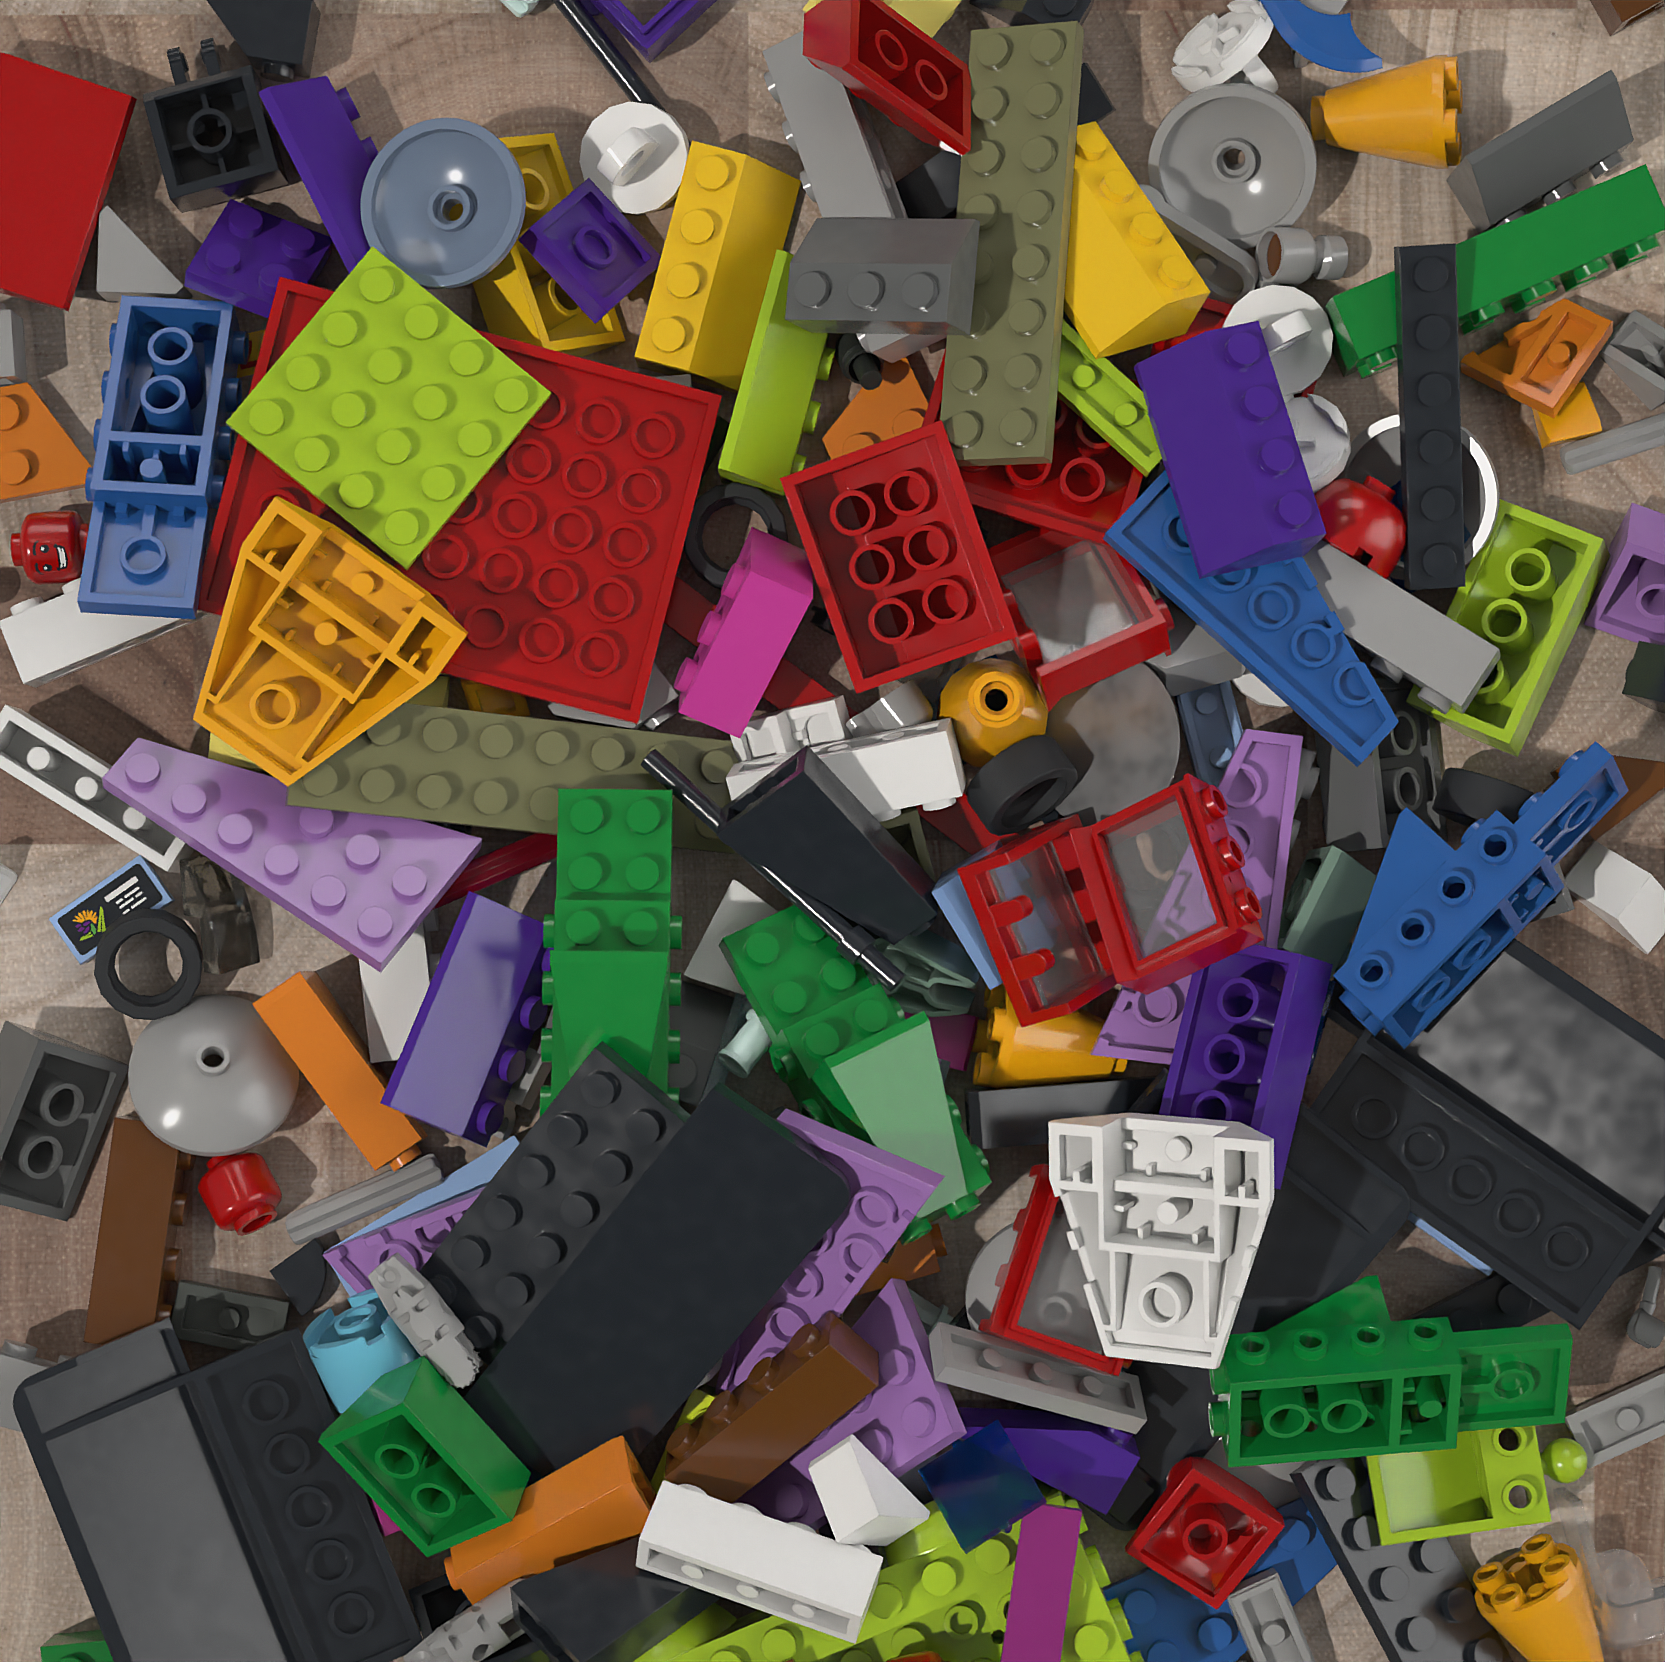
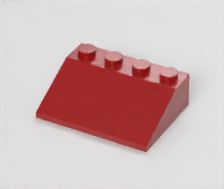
M1 52L0 293L69 312L99 219V213L102 210L137 99L131 95Z
M946 349L921 427L940 420ZM1128 378L1130 381H1132V382L1140 389V386H1139V383H1138L1137 380H1133V379ZM1058 397L1052 463L959 467L972 507L1110 549L1113 548L1103 540V537L1136 501L1143 474Z
M942 420L780 478L856 694L1018 637Z

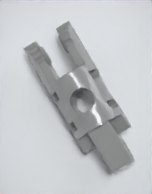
M398 1252L388 1257L368 1275V1279L387 1310L388 1315L408 1338L420 1356L428 1358L440 1375L446 1377L445 1381H448L450 1386L454 1385L456 1389L458 1387L463 1389L465 1385L469 1386L481 1370L482 1363L480 1360L482 1358L478 1356L479 1352L474 1351L473 1344L463 1333L465 1327L446 1305L431 1283Z
M525 1578L514 1579L506 1586H502L438 1627L403 1657L404 1662H481L525 1633L514 1621L510 1587Z

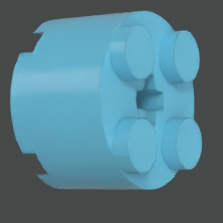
M374 1288L347 1298L352 1308L337 1316L329 1308L320 1314L303 1334L308 1354L338 1413L346 1411L381 1375L421 1357L408 1338L388 1315Z

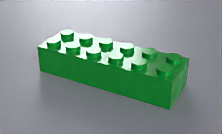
M1646 164L1456 244L1458 328L1461 329L1463 335L1467 336L1495 323L1494 318L1504 314L1505 308L1511 306L1514 314H1519L1545 302V297L1556 292L1557 286L1563 285L1566 293L1595 281L1597 279L1596 275L1609 269V264L1613 263L1616 271H1620L1648 258V253L1661 247L1658 239L1665 233V207ZM1395 270L1333 296L1323 308L1328 316L1333 333L1332 353L1343 377L1358 371L1361 379H1365L1392 367L1391 362L1397 360Z

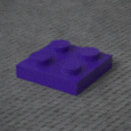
M590 178L585 180L540 218L518 239L595 324L657 269L661 259L656 250Z
M230 199L188 266L184 286L269 318L279 276L313 285L332 253L333 241L329 236Z

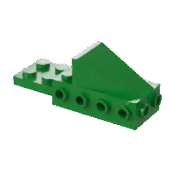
M558 788L555 914H544L543 926L544 948H554V950H550L551 971H543L542 1003L543 1005H553L552 1028H542L541 1062H551L552 1069L551 1086L541 1085L540 1117L593 1049L602 1041L680 1105V1087H669V1064H680V1030L670 1029V1007H681V972H671V949L682 950V915H672L671 907L673 790Z
M795 905L722 938L718 946L773 1043L768 1050L773 1067L779 1078L789 1087L798 1104L800 1114L945 1176L899 1237L902 1246L930 1232L933 1229L930 1225L931 1222L947 1214L950 1220L953 1221L979 1207L981 1202L978 1196L992 1183L988 1176L990 1173L989 1164L982 1150L977 1145L970 1144L960 1126L962 1119L959 1109L953 1099L945 1093L931 1025L926 1013L922 1011L905 1019L904 1012L898 1001L893 996H887L880 983L872 986L862 966L859 963L853 966L836 951L838 944Z
M1378 1275L1365 1276L1352 1285L1341 1289L1265 1332L1231 1334L1229 1336L1220 1366L1216 1369H1209L1212 1394L1218 1395V1401L1209 1402L1208 1404L1212 1437H1222L1228 1468L1456 1449L1458 1432L1565 1423L1573 1337L1568 1323L1453 1332L1448 1317L1391 1321Z

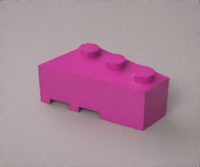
M754 527L751 528L736 563L732 565L726 576L721 590L722 595L715 611H709L701 626L697 642L700 645L694 658L686 657L674 682V689L680 691L679 713L737 738H741L813 599V571L806 551Z

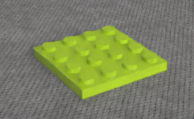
M372 246L226 421V424L407 571L550 398L551 392Z

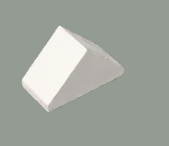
M1593 841L1564 877L1569 893L1642 952L1648 954L1665 933V890L1652 874L1597 841Z
M853 1434L812 1460L809 1464L808 1470L837 1543L887 1546L929 1518L930 1511Z

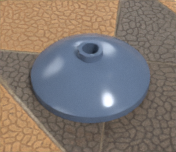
M457 118L425 120L404 129L394 136L380 150L372 162L361 194V220L369 246L376 248L419 285L431 289L461 287L482 278L497 267L507 256L518 238L526 208V192L522 172L508 147L498 137L480 125ZM456 204H462L463 213L461 217L455 221H450L449 213L452 207Z

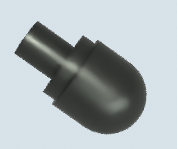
M856 333L842 334L835 346V357L844 376L854 383L861 384L866 390L876 389L882 382L881 373L884 367V359L866 352L859 342Z

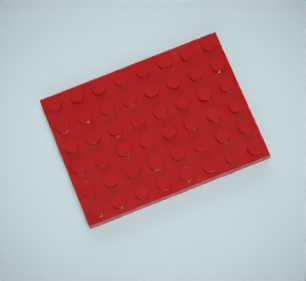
M279 276L249 394L335 291ZM474 329L551 392V396L407 571L238 434L203 565L197 611L222 617L241 546L274 497L278 496L334 524L424 588L468 632L440 674L631 724H638L718 414L721 395Z

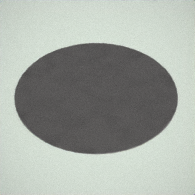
M1141 662L1062 697L1052 710L1048 712L1044 735L1055 739L1077 772V781L1072 791L1055 808L1064 817L1078 813L1083 827L1091 826L1170 786L1176 771L1180 751L1178 717L1166 687L1159 677L1144 663Z

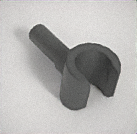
M1649 1266L1639 1309L1632 1314L1626 1325V1332L1629 1338L1645 1348H1657L1665 1336V1322L1652 1316L1657 1305L1656 1301L1663 1272L1662 1268Z

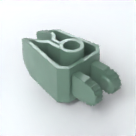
M847 917L843 918L853 928L859 925ZM862 927L876 940L873 946L906 975L902 982L891 992L881 984L886 995L893 996L900 1004L903 1012L918 1014L924 1011L929 1017L960 1015L968 1012L976 994L966 988L975 989L981 974L970 956L960 946L928 929L917 936L909 934L895 945H892ZM863 968L872 986L880 983Z

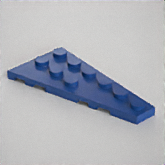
M1166 470L1159 475L1105 533L1104 541L1356 767L1369 756L1399 723L1366 664L1360 662L1343 633L1345 629L1335 611H1330L1317 589L1318 582L1303 557L1199 579Z
M1302 1497L1276 1508L1283 1516L1285 1527L1240 1581L1242 1582L1273 1567L1281 1579L1292 1607L1337 1565ZM1146 1567L1102 1588L1107 1601L1118 1597L1134 1637L1124 1641L1129 1654L1140 1650L1144 1662H1236L1247 1651V1647L1226 1600L1217 1610L1150 1567Z

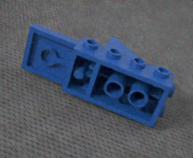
M122 295L117 323H112L110 329L109 348L112 356L109 371L105 370L102 377L101 395L104 404L102 418H97L94 425L93 443L96 452L94 466L89 467L86 474V499L93 502L77 603L81 613L196 619L209 530L213 531L228 474L227 460L231 461L235 447V431L227 426L226 421L231 417V412H235L242 403V381L236 377L238 364L246 365L248 361L249 334L248 331H240L235 306L224 301Z
M1595 741L1585 752L1579 750L1571 755L1559 771L1560 778L1545 793L1539 791L1533 794L1518 812L1519 819L1514 824L1496 810L1487 820L1481 818L1466 830L1461 838L1462 845L1456 851L1408 807L1399 814L1347 962L1333 975L1346 990L1339 999L1351 1010L1353 1016L1374 1036L1383 1028L1405 1049L1565 887L1554 866L1629 791L1613 755Z

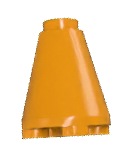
M1435 55L1326 89L1325 95L1312 96L1311 132L1313 141L1326 140L1327 146L1434 169H1449V166H1458L1462 161L1461 132H1458L1457 114H1462L1463 89L1462 80H1459L1458 57Z
M988 658L968 663L950 677L940 694L937 720L951 717L961 760L973 767L982 768L994 756L1014 743L1032 736L1044 735L1048 711L1024 668L1012 661ZM1001 690L1008 700L1007 705L1000 711H993L987 707L985 697L987 694L995 695Z
M1001 983L991 990L986 984L984 1007L988 1009L985 1020L979 1019L977 1022V1030L971 1052L978 1053L973 1072L974 1085L1008 1088L1104 1080L1110 1075H1123L1128 1059L1090 1054L1106 1020L1079 1008L1071 1014L1021 1028L1004 984ZM1042 991L1044 998L1050 996V994Z
M1538 1534L1526 1540L1521 1546V1551L1508 1556L1501 1562L1487 1563L1474 1573L1473 1581L1477 1587L1474 1597L1482 1616L1528 1662H1604L1583 1566L1574 1548L1564 1543H1555L1549 1534Z

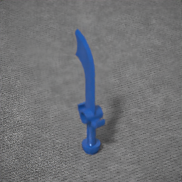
M1258 0L1263 4L1282 38L1297 53L1311 62L1335 71L1350 73L1370 72L1383 68L1382 58L1367 49L1356 36L1351 24L1350 13L1341 15L1323 14L1308 8L1299 0Z

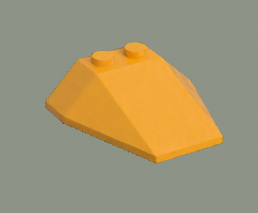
M276 496L241 546L193 720L289 787L434 682L468 632L428 591L340 528Z

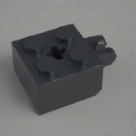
M213 38L201 40L200 53L203 63L207 68L208 77L190 81L189 66L185 54L181 52L180 47L168 49L166 52L175 86L143 94V103L169 199L181 213L289 184L271 117L258 93L263 90L259 76L252 65L224 72ZM221 130L225 136L224 140L219 145L210 147L208 143L213 140L212 132Z

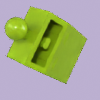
M1535 1426L1508 1428L1514 1431L1517 1444L1516 1448L1511 1451L1503 1449L1499 1444V1434L1502 1430L1506 1429L1499 1428L1458 1432L1456 1449L1366 1456L1380 1545L1385 1546L1552 1522L1544 1475H1548L1552 1480L1559 1483L1575 1482L1586 1471L1588 1464L1587 1454L1577 1441L1570 1438L1555 1439L1545 1447L1543 1452H1539ZM1517 1485L1525 1490L1527 1503L1522 1508L1514 1507L1509 1501V1492Z

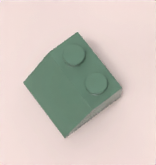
M1333 845L1309 850L1282 905L1277 949L1302 954L1333 964L1331 979L1334 972H1337L1347 962L1353 945L1349 941L1358 923L1362 920L1377 876Z

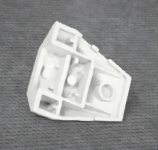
M1141 1113L1055 1119L1048 1122L1049 1180L1054 1196H1060L1071 1228V1230L1066 1232L1071 1249L1078 1250L1088 1282L1083 1287L1105 1356L1208 1369L1218 1368L1274 1200V1139L1243 1123L1235 1121Z

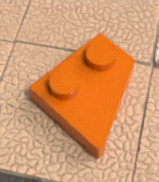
M1563 298L1542 310L1536 319L1530 322H1522L1504 332V340L1479 355L1474 350L1466 354L1460 362L1461 373L1554 419L1612 335L1613 321Z
M906 357L894 363L884 360L880 386L873 390H866L862 387L824 435L822 443L830 460L922 426L928 402Z
M28 382L0 387V503L85 488L87 470L92 466L76 446L63 425L57 421L48 409L47 404L35 388Z

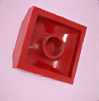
M1189 1457L1179 1461L1171 1468L1167 1476V1488L1126 1544L1125 1552L1218 1610L1282 1531L1285 1524L1283 1516L1259 1491L1206 1458Z

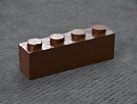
M123 1115L114 1118L83 1341L86 1343L103 1345L166 1317H169L170 1320L172 1319L174 1305L167 1304L170 1282L178 1281L182 1266V1249L175 1248L177 1227H184L186 1225L190 1208V1194L182 1192L185 1170H193L197 1155L180 1151L161 1141L145 1126L139 1116Z
M831 1311L816 1323L803 1325L796 1331L789 1345L773 1358L765 1357L753 1367L745 1381L732 1391L725 1390L721 1392L711 1402L707 1412L691 1425L684 1423L672 1433L666 1444L667 1455L664 1478L676 1485L690 1484L702 1489L708 1496L732 1504L879 1386V1352Z

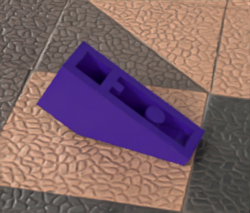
M966 1407L958 1409L967 1434L961 1437L962 1439L1105 1515L1140 1459L1135 1438L1132 1437L1133 1433L1051 1411Z

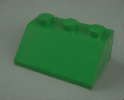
M422 1356L381 1375L321 1434L318 1442L422 1553L429 1557L513 1521L531 1472L459 1393L450 1386L449 1382L445 1381L446 1379L440 1375L428 1359Z

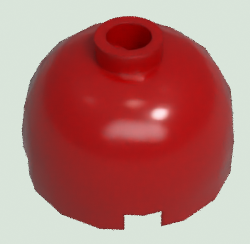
M1367 475L1362 484L1347 478L1334 479L1330 484L1314 493L1327 533L1322 540L1387 580L1399 563L1406 546L1407 527L1404 515L1391 502L1396 492L1379 480Z

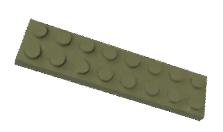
M1078 21L971 30L968 67L971 76V151L961 156L956 219H977L980 221L971 331L970 335H947L940 416L958 467L1052 463L1084 29Z
M403 703L287 787L285 806L557 835L558 788L667 790L641 766L644 758L656 749L719 807L723 808L732 801L726 777L732 766L739 763L736 757L732 741ZM673 795L672 848L725 854L735 853L730 846L723 843L716 833Z

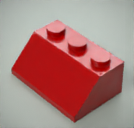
M822 0L804 13L802 55L813 66L830 74L848 87L856 97L866 100L888 116L896 126L903 127L922 142L961 156L971 151V76L968 69L969 66L881 0Z

